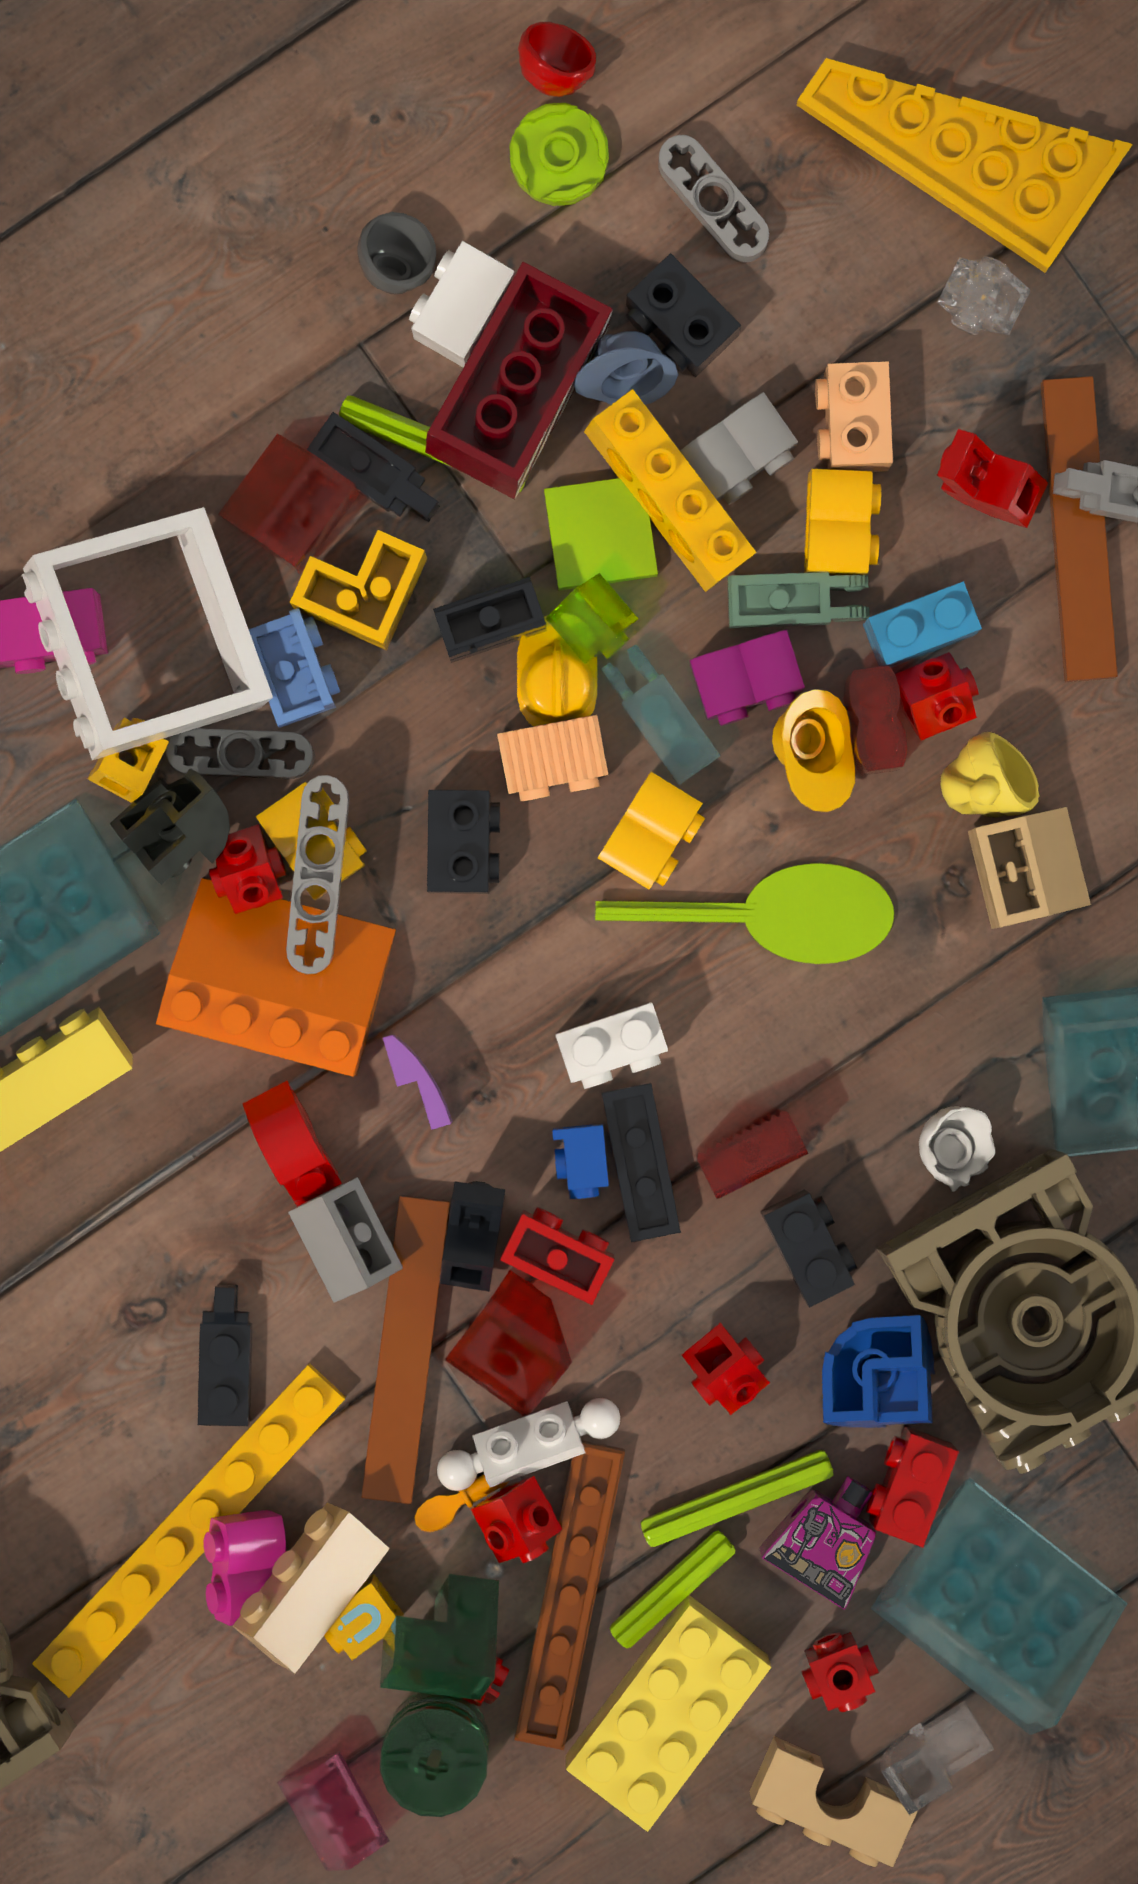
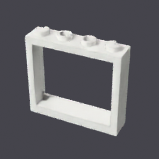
M204 507L32 555L24 566V574L22 576L27 588L24 594L29 603H36L42 620L38 624L42 644L47 652L53 651L59 667V670L56 671L59 691L65 700H71L77 717L73 721L76 737H81L84 748H88L92 760L260 709L273 698ZM177 536L234 694L112 731L54 570Z

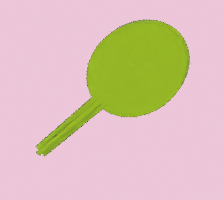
M816 863L792 866L769 875L752 889L745 903L595 901V921L745 923L753 939L775 955L801 963L829 964L857 958L878 946L892 928L894 907L885 889L869 876L840 865Z

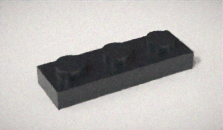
M646 1083L601 1092L631 1242L681 1233L652 1084Z

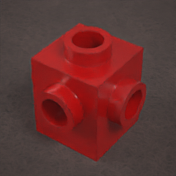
M950 652L928 659L921 664L893 675L903 712L920 741L977 718L972 697L979 695L975 679L968 667L959 668Z
M257 824L230 833L224 850L216 859L217 867L209 869L218 898L227 896L235 914L259 908L270 902L282 899L283 895L279 878L287 875L278 848L269 849L260 825Z
M721 1322L682 1354V1357L697 1375L691 1381L694 1388L709 1406L718 1400L730 1415L743 1405L750 1403L762 1389L770 1384L758 1368L765 1361L761 1354L746 1337L738 1343Z
M535 1476L506 1485L503 1489L500 1488L471 1509L484 1534L487 1545L493 1551L499 1563L517 1557L520 1558L522 1563H526L539 1557L549 1549L546 1541L563 1530Z
M839 1632L826 1635L816 1640L812 1644V1648L804 1650L810 1668L802 1670V1675L812 1700L823 1697L828 1711L838 1708L839 1712L856 1709L868 1701L867 1695L875 1693L870 1677L879 1674L868 1645L858 1648L851 1632L841 1635ZM839 1670H847L852 1674L833 1682L834 1674Z

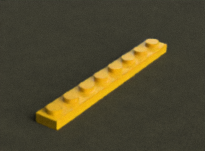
M309 1363L32 1664L70 1698L204 1553V1536L209 1532L211 1518L240 1514L345 1400L346 1396Z

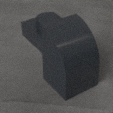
M480 1181L469 1183L454 1182L439 1284L490 1291L505 1189L494 1188L490 1184Z

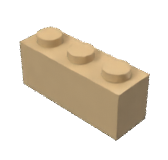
M327 1502L322 1509L316 1511L308 1519L304 1527V1533L292 1549L278 1558L273 1566L272 1575L260 1591L252 1594L245 1601L241 1608L240 1616L233 1624V1627L272 1661L296 1673L390 1548L350 1512Z

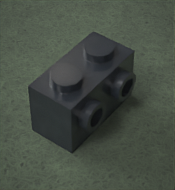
M671 253L627 294L626 307L630 310L626 314L628 320L639 332L646 335L652 332L665 346L661 350L662 354L670 358L681 373L688 369L696 378L739 336L741 324Z
M428 790V893L489 894L490 883H499L500 854L490 853V833H500V802H491L489 790Z
M804 1189L760 1211L809 1308L855 1285L850 1272L858 1268L845 1242L835 1245L827 1227L835 1224L822 1196L813 1200L810 1193Z

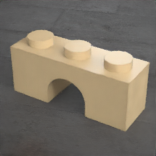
M774 1736L749 1791L752 1804L758 1807L756 1812L763 1818L779 1825H784L785 1821L788 1820L804 1827L803 1834L820 1844L830 1846L833 1840L851 1848L849 1854L864 1864L876 1867L880 1861L893 1867L918 1812L913 1799L866 1777L859 1794L853 1801L842 1806L828 1805L816 1795L817 1784L824 1771L820 1756Z

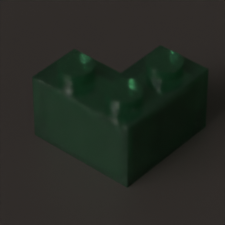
M449 1574L435 1597L434 1620L396 1616L383 1638L380 1688L481 1700L495 1679L499 1580Z

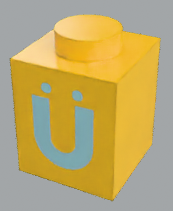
M373 1574L366 1579L324 1637L338 1654L345 1651L353 1661L400 1626L404 1613L376 1575Z

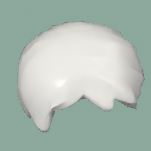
M947 1107L931 1116L923 1127L919 1139V1152L922 1162L934 1178L948 1185L952 1192L956 1191L960 1186L969 1185L971 1176L983 1173L988 1168L987 1164L996 1153L991 1135L992 1125L987 1115L971 1107Z

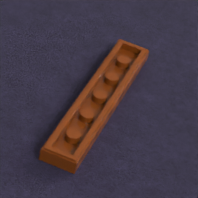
M1093 376L1043 380L1040 384L1064 681L1114 679L1118 675L1105 516L1091 514L1090 511L1079 509L1080 498H1069L1053 494L1055 473L1065 472L1068 468L1083 471L1084 463L1100 462Z
M399 1196L393 1248L403 1269L389 1276L361 1498L412 1504L450 1201Z
M583 1440L581 1441L585 1453L571 1459L559 1517V1524L563 1530L557 1533L555 1537L514 1738L516 1741L560 1750L565 1748L625 1455V1449Z

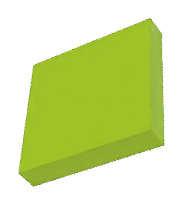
M620 478L544 489L558 591L658 576L650 516Z

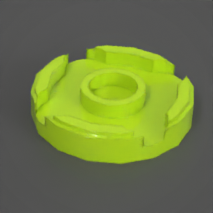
M568 103L545 104L529 112L516 128L509 145L511 171L519 187L534 200L551 206L573 205L589 197L602 183L609 164L608 139L599 121L590 113L588 115L585 111L578 109V106Z

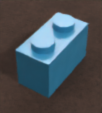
M964 581L871 616L863 624L880 671L973 637L982 629Z

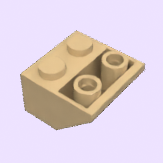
M1067 807L1018 817L968 831L991 929L1091 905Z

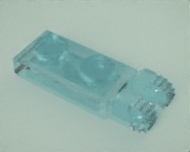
M635 644L627 650L629 660L634 668L646 679L648 684L633 694L617 667L608 663L601 668V671L617 695L622 699L621 706L677 785L680 786L720 758V754L663 674L659 675L649 660Z

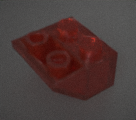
M277 433L218 515L300 575L305 569L309 557H314L358 497L359 492L353 482L316 455Z

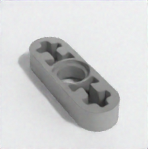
M676 135L669 138L662 145L659 152L658 168L663 179L732 259L744 263L758 259L764 253L769 240V229L765 220L697 140L687 135ZM675 150L680 155H684L687 152L692 154L689 165L698 177L703 169L709 172V174L702 176L696 181L691 191L685 187L691 184L692 177L681 166L675 170L670 167L673 158L671 152ZM717 186L725 191L728 203L724 209L718 212H710L701 206L699 195L706 187ZM736 207L742 211L736 214L735 221L744 231H748L752 227L757 231L754 238L756 246L753 248L747 243L742 244L740 247L734 243L738 233L729 221L724 229L717 225L726 221Z

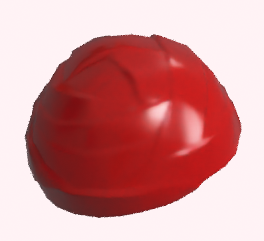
M538 22L530 25L522 33L518 46L521 72L524 78L540 93L556 97L571 95L584 86L588 79L594 75L596 68L595 50L591 43L575 30L552 22Z

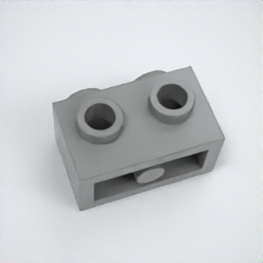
M358 1177L288 1212L333 1303L365 1290L403 1269Z

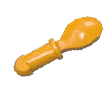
M482 1474L475 1479L470 1487L459 1491L456 1495H437L425 1501L417 1509L414 1517L415 1524L424 1532L431 1533L442 1530L454 1521L462 1505L466 1504L468 1508L473 1507V1503L499 1488L503 1489L509 1481L490 1488L485 1475Z

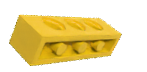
M633 389L592 419L584 433L618 478L622 480L648 513L650 520L705 592L756 553Z

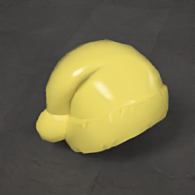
M984 732L969 739L968 743L962 748L958 758L949 764L941 774L942 796L949 807L961 814H981L996 818L1004 815H1020L1033 809L1039 802V785L1029 762L1010 742L992 732Z

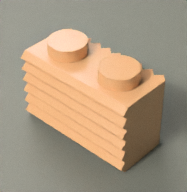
M597 715L497 734L508 794L519 792L520 801L550 796L548 786L568 783L570 792L600 787L598 777L608 775Z

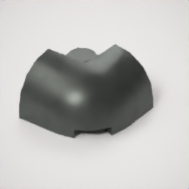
M189 769L183 778L169 785L161 778L109 823L120 839L133 851L147 871L161 885L170 877H176L184 872L190 865L192 857L199 851L213 864L224 850L230 831L228 811L219 795L198 772Z

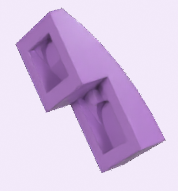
M395 1034L384 1037V1045L397 1087L417 1081L431 1130L451 1124L453 1120L445 1099L431 1073L420 1058Z

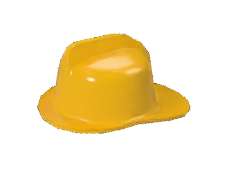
M562 614L544 616L547 631L527 638L522 635L520 638L517 652V697L520 711L528 723L534 727L591 716L595 709L597 699V650L595 640L586 625L572 616Z
M813 689L801 693L790 703L786 712L778 718L773 728V749L780 762L785 765L791 791L800 803L813 811L829 812L840 808L848 800L855 784V762L848 714L840 699L829 691Z

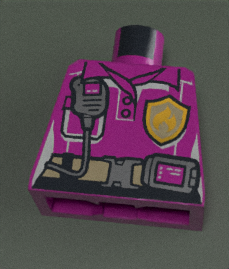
M849 1476L846 1477L833 1500L812 1488L762 1543L759 1548L762 1559L845 1610L876 1536L873 1526L859 1517L873 1492Z

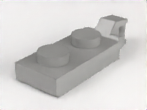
M1103 460L1098 463H1084L1083 471L1068 468L1065 472L1055 473L1053 494L1069 498H1080L1079 509L1090 511L1091 514L1138 523V467Z

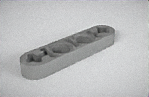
M329 775L317 776L311 779L304 787L301 799L286 951L287 959L291 966L304 974H316L326 969L332 961L335 947L349 793L341 781ZM323 784H330L332 793L340 795L339 805H330L328 821L339 820L338 831L323 826L307 828L309 817L319 820L320 805L312 802L311 797L312 793L321 792ZM323 834L334 842L335 854L329 862L315 864L309 860L306 854L307 842L315 835ZM313 885L323 887L330 896L328 909L320 915L308 914L301 905L302 893L306 888ZM299 918L310 923L325 921L329 923L327 933L321 930L316 932V946L324 948L325 954L324 957L315 958L313 966L305 965L304 956L296 955L297 945L306 944L308 929L297 930Z

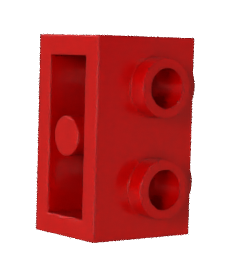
M536 1207L533 1214L523 1210L501 1254L500 1260L593 1305L615 1260L614 1254L606 1251L609 1242L582 1229L578 1237L560 1228L564 1220L542 1208Z
M904 1425L900 1437H893L884 1464L889 1466L883 1484L877 1483L874 1486L873 1494L868 1501L866 1512L871 1514L869 1520L875 1530L919 1547H924L959 1451L951 1442Z

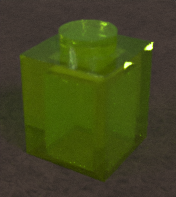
M600 573L575 588L546 617V620L584 664L601 653L607 659L617 653L630 640L625 632L639 619Z

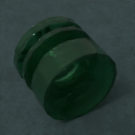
M429 1689L410 1696L395 1710L386 1728L381 1748L380 1772L387 1791L401 1807L419 1816L443 1817L462 1810L477 1797L487 1777L490 1733L483 1714L475 1705L457 1697L453 1691ZM432 1749L442 1752L441 1760L437 1767L428 1766V1757Z

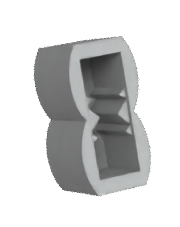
M763 392L690 442L680 452L719 502L724 498L727 504L730 505L753 488L749 480L755 475L766 470L769 476H772L792 462L795 458L790 451L797 446L798 441Z

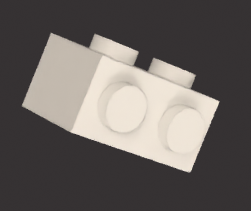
M652 1002L555 1034L571 1083L581 1080L584 1089L613 1080L610 1070L630 1064L632 1073L659 1065L661 1061L658 1054L668 1051Z

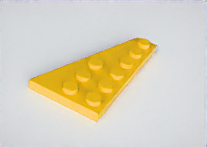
M828 58L821 64L796 104L1044 273L1049 269L1133 145L1117 139L1112 142L1088 135V131L1070 127V129L1041 122L1038 117L962 96L959 99L935 92V88L921 84L913 86L886 78L885 74Z

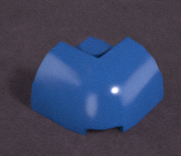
M921 1315L877 1317L852 1322V1326L836 1338L829 1352H825L822 1368L823 1423L833 1426L880 1428L895 1424L933 1423L931 1375L935 1374L934 1357L928 1326Z

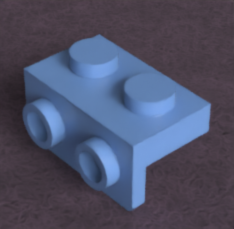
M299 608L290 610V615L249 629L273 696L269 704L279 728L336 708L332 695L341 692L331 664L321 667L315 647L323 645L314 617L311 616L304 619Z

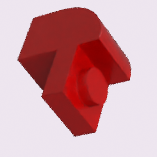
M961 429L957 430L951 445L945 449L941 458V467L937 473V476L944 481L941 489L954 499L991 517L1024 528H1028L1048 485V482L1030 464L995 454L976 434Z
M288 1081L242 1103L252 1132L280 1186L284 1185L297 1207L342 1184L336 1168L316 1137L308 1113Z

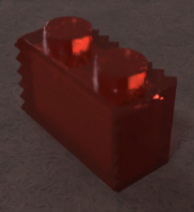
M777 1108L775 1115L768 1113L766 1119L759 1117L757 1124L750 1122L748 1128L741 1126L739 1133L732 1131L730 1137L723 1135L721 1142L714 1140L712 1146L705 1144L704 1150L696 1149L694 1156L716 1199H719L807 1155L808 1151L789 1113Z

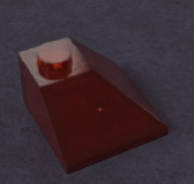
M511 1270L508 1271L445 1358L446 1362L524 1417L531 1414L572 1363L552 1299L538 1290L532 1283L524 1280Z

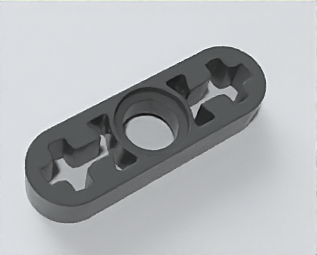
M196 728L171 736L166 748L168 761L176 770L186 774L189 769H192L201 776L297 779L303 777L311 770L315 759L311 743L304 736L295 732ZM188 738H195V745L198 747L214 749L211 739L221 738L217 747V758L220 767L210 768L213 758L208 756L195 757L194 764L187 766L186 759L177 755L178 747H185ZM239 739L250 741L255 749L254 760L249 766L244 768L233 767L227 760L229 745ZM262 740H271L268 748L271 751H285L288 747V742H295L296 749L305 752L304 760L296 761L294 769L291 770L287 769L286 762L283 760L268 759L270 769L260 770L265 757Z

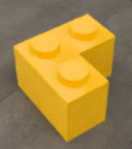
M377 530L357 576L310 556L290 600V604L294 609L299 608L301 613L309 617L313 616L318 621L387 651L427 561L425 550Z

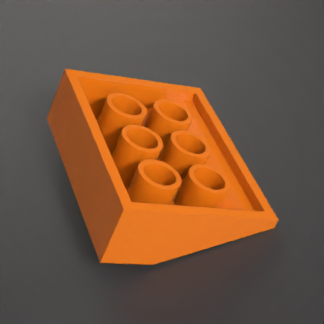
M201 878L168 976L156 1024L352 1077L357 1076L396 930L338 914L335 947L331 963L326 969L316 974H304L293 968L287 959L286 947L291 908L290 901L279 899L262 907L235 914L228 897L218 898L212 881ZM302 905L303 909L311 915H320L325 912L324 910ZM300 918L298 919L297 930L308 929L306 944L297 945L296 955L304 956L305 965L313 966L315 958L324 957V948L316 946V932L321 930L327 933L328 921L310 923Z

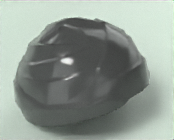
M390 212L370 220L362 229L357 246L358 259L364 276L377 289L389 294H403L423 285L433 274L436 261V244L429 230L418 219L404 213Z

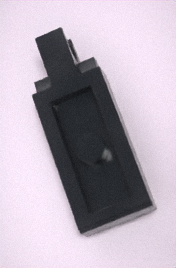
M334 412L331 413L304 453L306 457L387 512L391 511L399 517L407 508L429 523L440 507L436 499L420 489L425 482V478L417 473L416 467Z
M218 1284V1286H215L214 1311H203L202 1322L200 1323L197 1425L249 1426L252 1323H249V1312L238 1311V1285Z

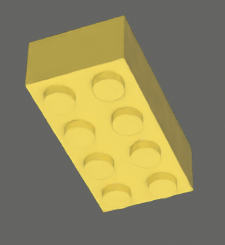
M687 1596L677 1606L567 1752L566 1770L648 1832L772 1668L768 1654L693 1597Z

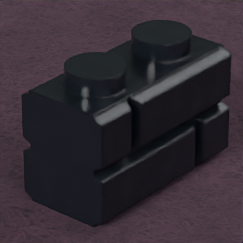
M530 576L433 609L451 663L519 641V637L522 635L527 638L547 631L546 622Z

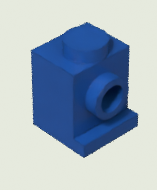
M603 1123L552 1128L553 1140H564V1148L554 1149L557 1179H567L569 1199L598 1197L599 1187L609 1186Z

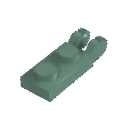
M829 572L728 576L729 628L829 625L831 621L867 620L870 617L869 607H863L862 605L830 607V590L861 591L862 589L869 588L868 576H829Z

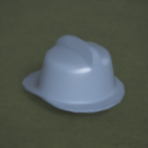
M624 331L614 335L607 334L600 338L597 343L598 347L594 359L578 372L573 383L578 394L606 402L610 405L633 389L646 405L655 402L670 391L675 385L678 372L675 363L661 353L655 341L648 335L638 331Z

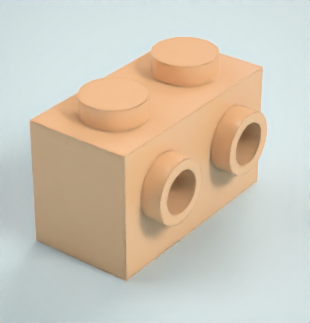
M889 361L828 364L824 372V379H816L815 384L817 410L825 409L826 429H818L817 446L819 460H827L829 470L888 471L893 463Z

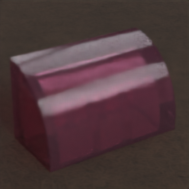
M341 1752L320 1757L277 1782L326 1871L350 1870L390 1841Z

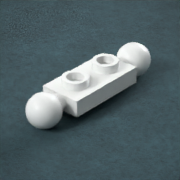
M595 1398L585 1404L580 1415L573 1417L568 1402H563L472 1435L477 1452L471 1455L463 1450L447 1452L438 1463V1478L446 1488L461 1491L470 1487L474 1483L477 1474L484 1472L486 1481L491 1488L584 1454L585 1450L580 1436L588 1434L593 1438L604 1439L613 1435L620 1425V1412L612 1401L605 1398Z

